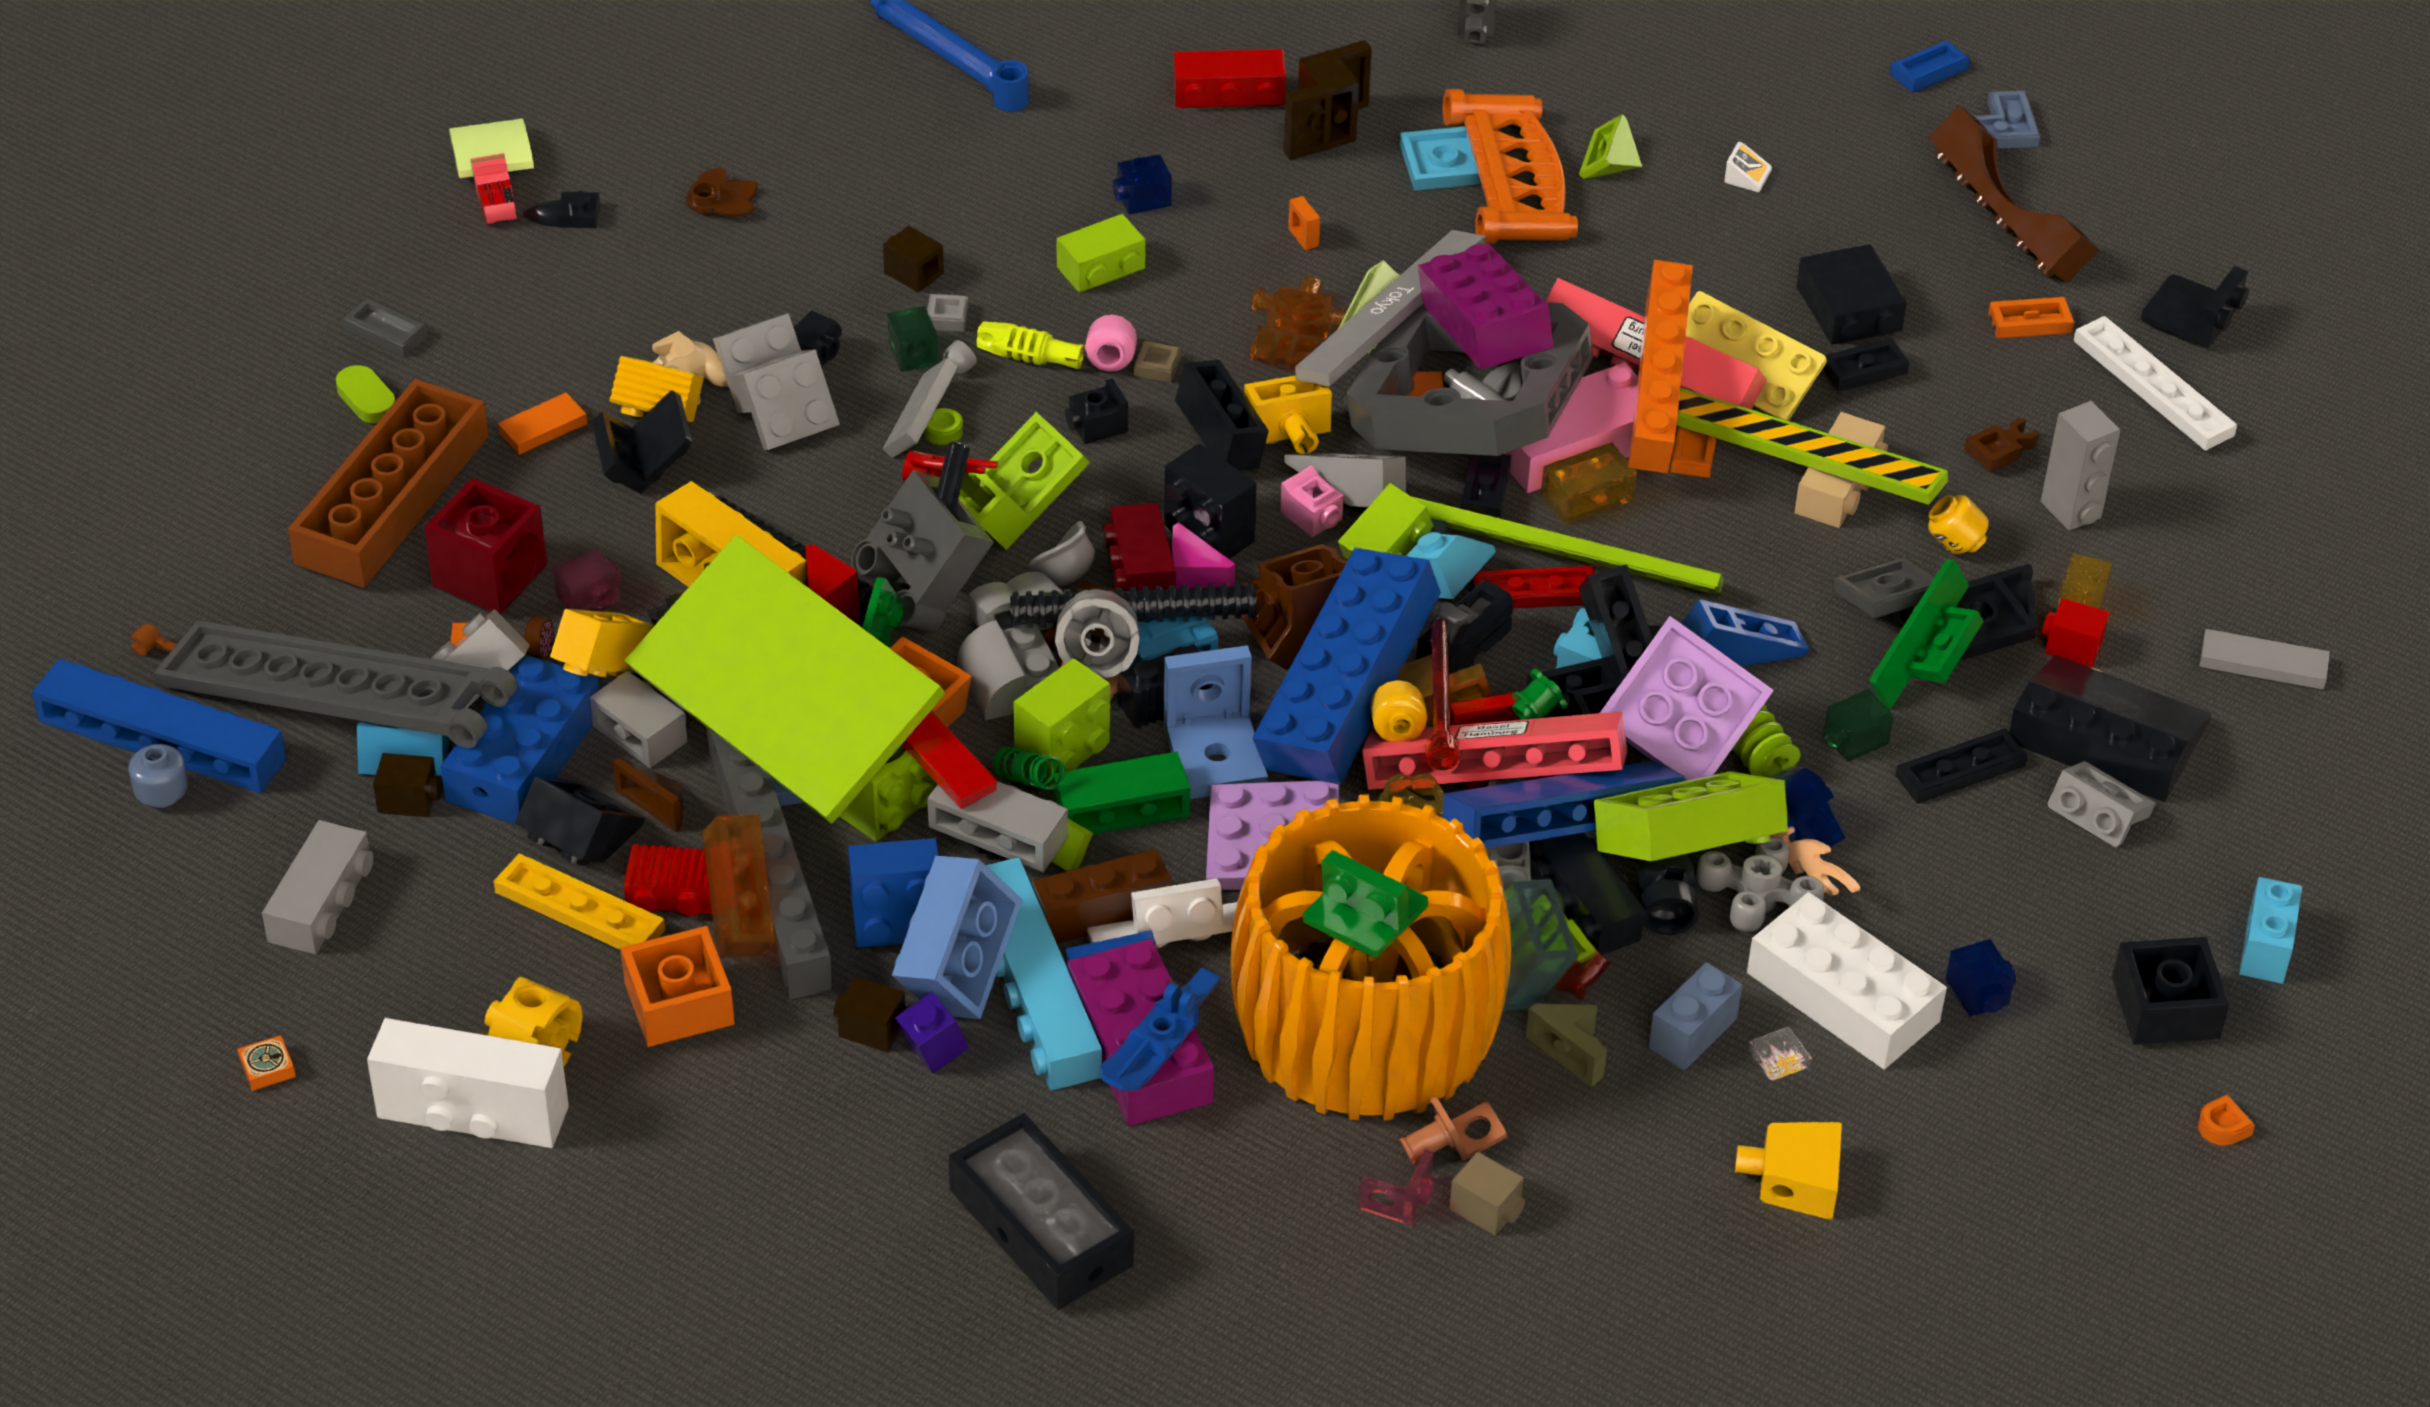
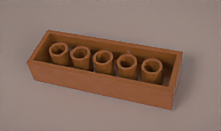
M414 379L288 528L294 564L365 588L489 437L484 401Z

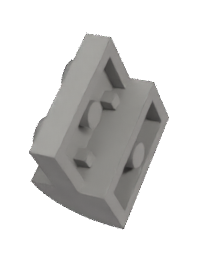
M997 620L988 622L967 636L960 646L957 655L958 667L972 675L969 690L985 721L1014 714V701L1059 669L1037 624H1033V628H1027V624L1021 625L1019 629H1014L1013 627L1001 630Z

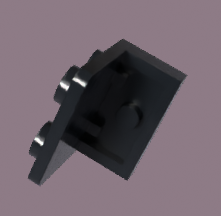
M2234 266L2216 290L2176 274L2170 275L2142 310L2141 320L2158 329L2165 330L2209 348L2221 331L2227 329L2238 309L2241 310L2249 295V288L2245 287L2248 271Z
M675 391L668 392L633 427L622 423L604 412H601L592 420L596 438L595 442L599 450L604 475L613 483H621L640 494L650 484L657 481L674 461L683 456L692 443L681 395Z

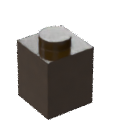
M909 225L895 236L890 237L883 244L884 274L918 293L944 274L943 244Z
M382 753L373 782L378 813L429 817L433 801H439L442 794V776L436 775L434 758Z
M855 977L847 992L842 991L835 1002L834 1017L838 1018L839 1037L888 1053L901 1031L895 1017L906 1010L905 992Z

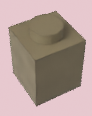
M1477 1152L1452 1180L1449 1210L1496 1236L1507 1222L1514 1223L1524 1208L1525 1199L1522 1198L1524 1177Z

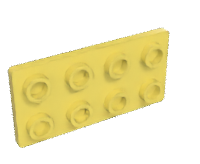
M1701 291L1695 294L1689 304L1686 336L1758 368L1767 381L1753 407L1770 416L1789 421L1827 363L1825 355Z

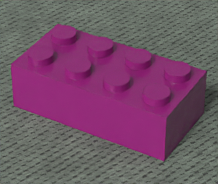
M1490 244L1473 245L1467 248L1466 251L1450 256L1439 255L1432 258L1430 262L1418 265L1424 308L1480 370L1554 348L1549 306Z
M1152 938L1068 961L1069 974L1102 1048V1064L1115 1054L1128 1038L1132 1028L1136 1029L1156 1006V1002L1163 999L1166 987L1172 982ZM1159 1027L1157 1028V1030L1165 1031L1168 1030V1028ZM1194 1028L1154 1077L1139 1090L1121 1091L1110 1084L1109 1086L1129 1127L1213 1103L1214 1067Z

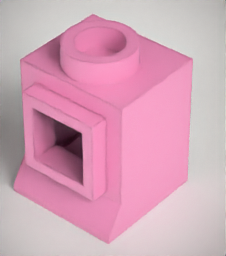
M1311 465L1281 483L1280 512L1313 538L1324 530L1334 527L1342 520L1344 495L1321 478Z

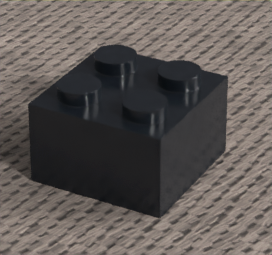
M1198 443L1165 465L1164 525L1173 532V526L1179 522L1230 559L1255 542L1257 483Z
M2207 937L2120 942L2112 979L2133 1045L2221 1038L2230 1003Z

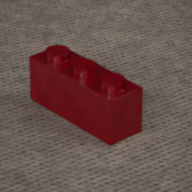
M1148 503L1110 507V523H1104L1103 532L1105 547L1109 548L1110 568L1114 570L1115 589L1122 587L1123 591H1129L1130 587L1135 586L1137 591L1142 590L1143 586H1148L1149 590H1155L1157 585H1161L1162 589H1168L1169 585H1175L1176 589V572L1159 504Z

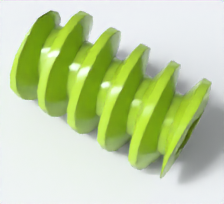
M1765 703L1732 748L1733 752L1740 757L1742 764L1748 768L1751 775L1778 779L1790 772L1799 762L1801 756L1799 748L1792 744L1790 736L1784 733L1783 727L1775 722L1774 715L1767 711Z

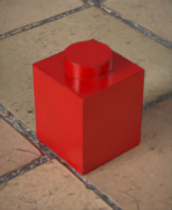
M2062 598L2056 613L2048 612L2043 626L2042 635L2048 637L2045 654L2058 655L2093 668L2104 641L2110 612Z

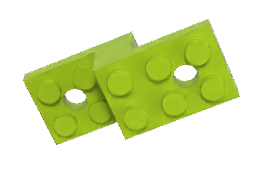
M1035 412L990 459L998 462L996 469L986 468L984 474L964 473L958 499L983 530H986L1007 550L1090 464V461L1040 414ZM1043 459L1039 470L1034 473H1028V468L1033 461Z

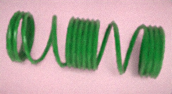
M1008 746L998 750L993 759L995 774L1004 780L1047 791L1056 789L1064 780L1065 768L1058 758ZM1007 751H1010V752L1006 755V757H1005V759H1004V764H1003V766H1004V772H1005V774L1007 775V777H1006L1005 775L1002 774V772H1001V770H1000V764H999V763H1000V759H1001V757L1003 756V754L1006 753ZM1013 752H1016L1017 754L1011 761L1010 771L1012 776H1010L1007 771L1006 763L1008 757ZM1033 757L1034 760L1029 771L1030 777L1026 778L1025 774L1029 768V758ZM1046 760H1049L1053 766V772L1051 777L1041 784L1047 777L1048 763ZM1055 761L1059 767V777L1053 785L1045 787L1054 777Z

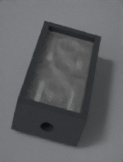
M1025 1112L949 1155L950 1191L1057 1310L1134 1266V1230Z

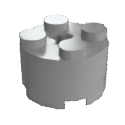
M1095 589L1082 591L1065 604L1058 615L1055 634L1058 654L1065 664L1075 658L1105 679L1116 676L1121 671L1124 672L1135 659L1140 640V631L1136 613L1125 599L1114 592ZM1095 628L1104 629V635L1108 638L1100 637L1099 643L1091 641L1089 630L1094 631Z

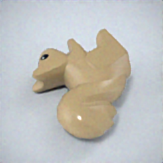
M680 331L652 345V350L659 356L653 363L703 375L713 385L729 387L718 353L709 345L693 341L684 336ZM699 396L698 405H700V403H701L700 396Z

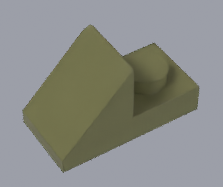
M1533 1004L1528 1009L1526 1038L1590 1087L1603 1079L1607 1049L1593 1036L1598 1007L1596 1005Z

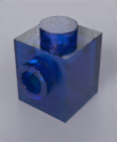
M1161 154L1117 162V178L1113 179L1115 198L1117 201L1122 200L1128 214L1171 206L1172 176Z
M1988 939L1951 950L1945 980L1969 1017L1985 1012H1996L2005 1006H2009L2013 986L2016 984V974L2012 964L2008 960L2003 959L1992 940Z

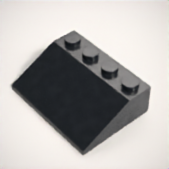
M2054 655L2027 684L2013 709L2009 733L2021 748L2068 766H2074L2086 761L2138 793L2166 803L2209 723L2212 713Z

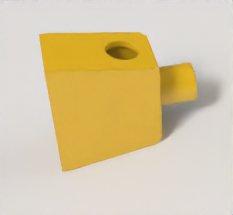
M1771 1123L1767 1126L1764 1148L1737 1146L1735 1173L1761 1176L1760 1199L1764 1203L1832 1220L1838 1192L1842 1123Z

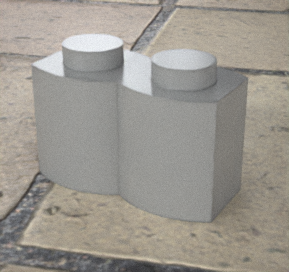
M1037 571L1020 574L1007 583H987L977 587L968 594L971 620L978 627L997 620L1001 630L1013 628L1010 596H1012L1013 592H1018L1019 596L1025 595L1026 591H1031L1032 595H1038V592L1044 590L1045 594H1051L1052 590H1057L1058 594H1063V592L1045 573ZM1040 623L1037 626L1039 630H1045L1053 627V623H1046V627L1042 628Z

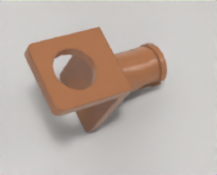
M1435 1096L1430 1099L1437 1113L1434 1116L1435 1121L1399 1140L1411 1163L1414 1165L1419 1160L1447 1145L1450 1148L1454 1147L1462 1161L1473 1157L1477 1152L1480 1153L1507 1137V1132L1489 1102H1484L1450 1120L1439 1099ZM1483 1119L1491 1124L1490 1131L1484 1138L1471 1139L1466 1135L1468 1125L1475 1120Z

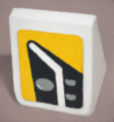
M1738 142L1727 161L1724 183L1760 193L1772 171V166L1747 145Z

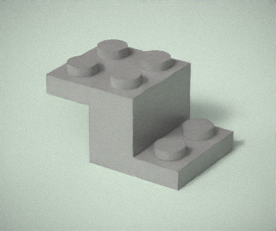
M789 313L713 338L737 413H752L764 450H770L840 425L816 349L801 351Z

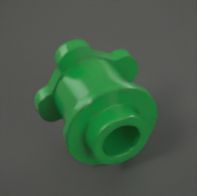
M1536 668L1529 673L1533 681L1521 693L1515 691L1512 694L1515 702L1512 709L1521 720L1544 718L1555 706L1561 710L1568 706L1558 685L1546 678Z

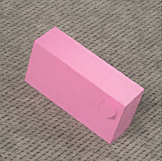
M1625 362L1582 377L1548 438L1505 453L1506 455H1511L1510 474L1526 493L1629 457L1638 376Z

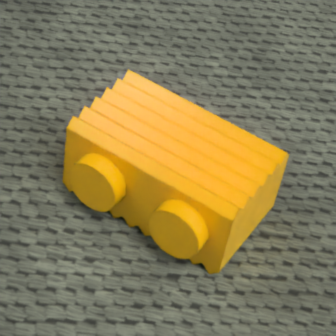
M621 356L613 382L614 387L611 390L610 402L622 405L621 413L643 418L645 411L649 412L668 392L675 391L681 395L687 422H693L704 376L633 357Z

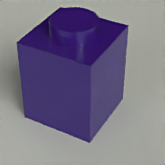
M933 992L895 1017L909 1046L932 1074L969 1049L956 1020Z

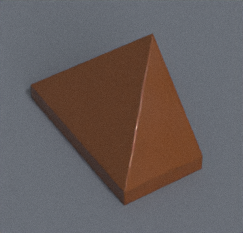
M621 757L616 758L613 761L616 791L673 831H679L682 828V783Z

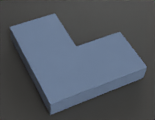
M2025 91L1989 92L1987 103L1991 115L1975 117L1997 139V149L2038 147L2040 135Z

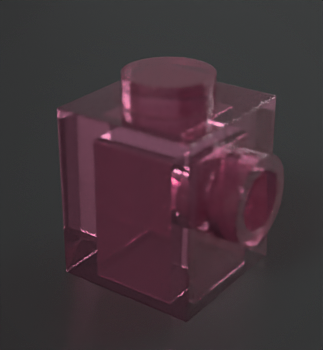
M597 548L553 567L556 595L567 609L599 611L620 601L618 584L622 581L620 571L617 565L612 560L607 561Z

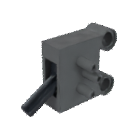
M950 442L948 444L941 477L913 470L889 506L882 511L880 519L867 538L860 541L852 552L851 566L858 571V575L873 579L877 577L886 578L889 583L897 581L902 576L909 584V590L903 589L897 593L901 603L904 605L900 626L927 633L935 632L944 621L945 611L994 543L958 499L970 451L969 446L959 442Z

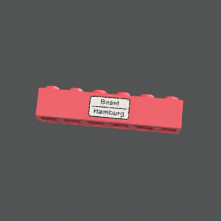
M1557 278L1545 302L1563 303L1589 323L1593 358L1597 359L1600 354L1611 359L1609 363L1611 366L1625 362L1632 370L1639 372L1645 317ZM1686 336L1680 388L1752 410L1767 381L1761 371Z
M1622 712L1425 727L1419 737L1397 742H1388L1381 738L1377 732H1370L1362 749L1368 790L1622 770L1628 752Z

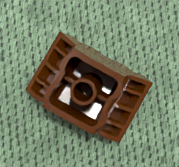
M1320 544L1258 563L1260 578L1252 580L1256 589V614H1254V618H1248L1247 615H1241L1268 659L1287 670L1301 649L1349 560L1338 554L1335 548Z

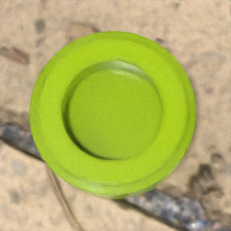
M935 409L924 430V436L928 441L937 445H948L950 442H957L963 435V419L958 412L952 409Z

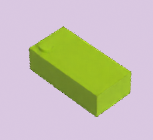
M1731 771L1594 800L1598 851L1646 861L1665 859L1741 841L1751 844L1766 843L1771 841V835L1788 831L1785 780Z

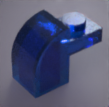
M1794 766L1781 770L1769 777L1785 780L1788 827H1793L1795 830L1792 833L1795 841L1813 839L1832 847L1846 838L1827 803L1835 797L1826 783L1817 774L1805 767Z

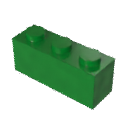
M1178 751L1065 771L1063 782L1053 790V802L1068 809V818L1091 831L1093 834L1190 817L1191 787ZM1059 773L1054 774L1053 784L1057 781Z

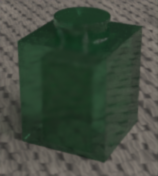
M920 306L887 313L888 342L901 372L937 365L939 363L938 335L926 307Z
M1867 689L1828 706L1823 736L1828 745L1836 749L1849 762L1889 744L1894 715L1870 689Z

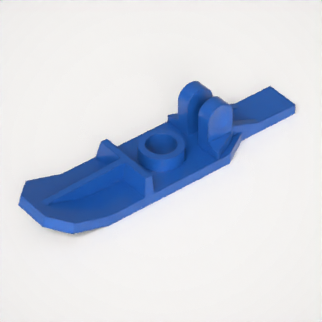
M1201 967L1183 988L1173 982L1169 983L1164 991L1163 999L1156 1002V1006L1136 1029L1132 1028L1128 1038L1115 1054L1100 1065L1099 1072L1102 1081L1121 1091L1139 1090L1150 1081L1197 1026L1199 1006L1218 985L1221 977ZM1165 1027L1168 1028V1030L1160 1031L1157 1030V1028Z

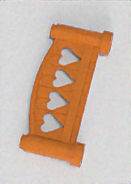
M1446 89L1443 98L1444 123L1446 126H1462L1463 123L1465 124L1488 206L1479 207L1477 210L1475 234L1484 235L1486 245H1495L1497 240L1568 241L1570 238H1576L1578 232L1577 217L1564 213L1566 185L1561 160L1551 138L1539 122L1542 117L1541 98H1535L1534 95L1465 94L1463 89ZM1508 125H1517L1522 128L1520 135L1524 138L1517 139L1497 130ZM1515 148H1524L1528 151L1527 158L1531 162L1520 161L1505 155V153ZM1529 171L1535 174L1533 181L1538 185L1531 186L1511 177L1521 172ZM1530 195H1537L1542 198L1540 205L1545 209L1538 210L1517 201Z

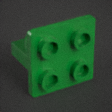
M1331 850L1321 860L1323 894L1303 913V922L1376 958L1429 906V898L1380 872Z

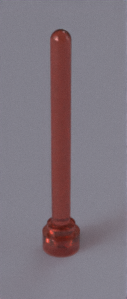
M1437 618L1431 624L1433 734L1425 744V760L1433 769L1449 770L1459 763L1460 744L1451 733L1448 624L1444 619Z

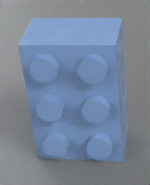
M935 856L930 872L925 879L924 889L917 908L911 918L910 927L902 949L897 956L892 976L919 1000L933 992L953 1017L981 1019L1023 899L979 859Z

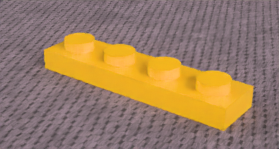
M520 853L494 880L495 893L617 949L659 938L665 931L664 918Z

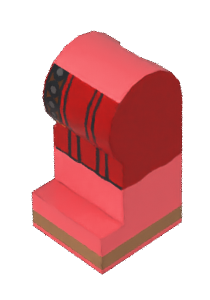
M504 153L470 159L475 189L486 225L503 220H516L512 187Z

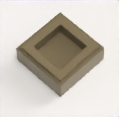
M1144 341L1134 364V376L1172 383L1181 360V348Z

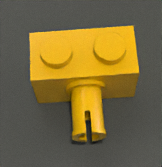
M1296 375L1244 384L1245 397L1269 430L1265 444H1274L1278 441L1290 439L1298 453H1305L1301 445L1303 444L1309 454L1318 446L1319 440L1316 434L1331 432L1332 392L1328 386L1299 381L1296 379Z

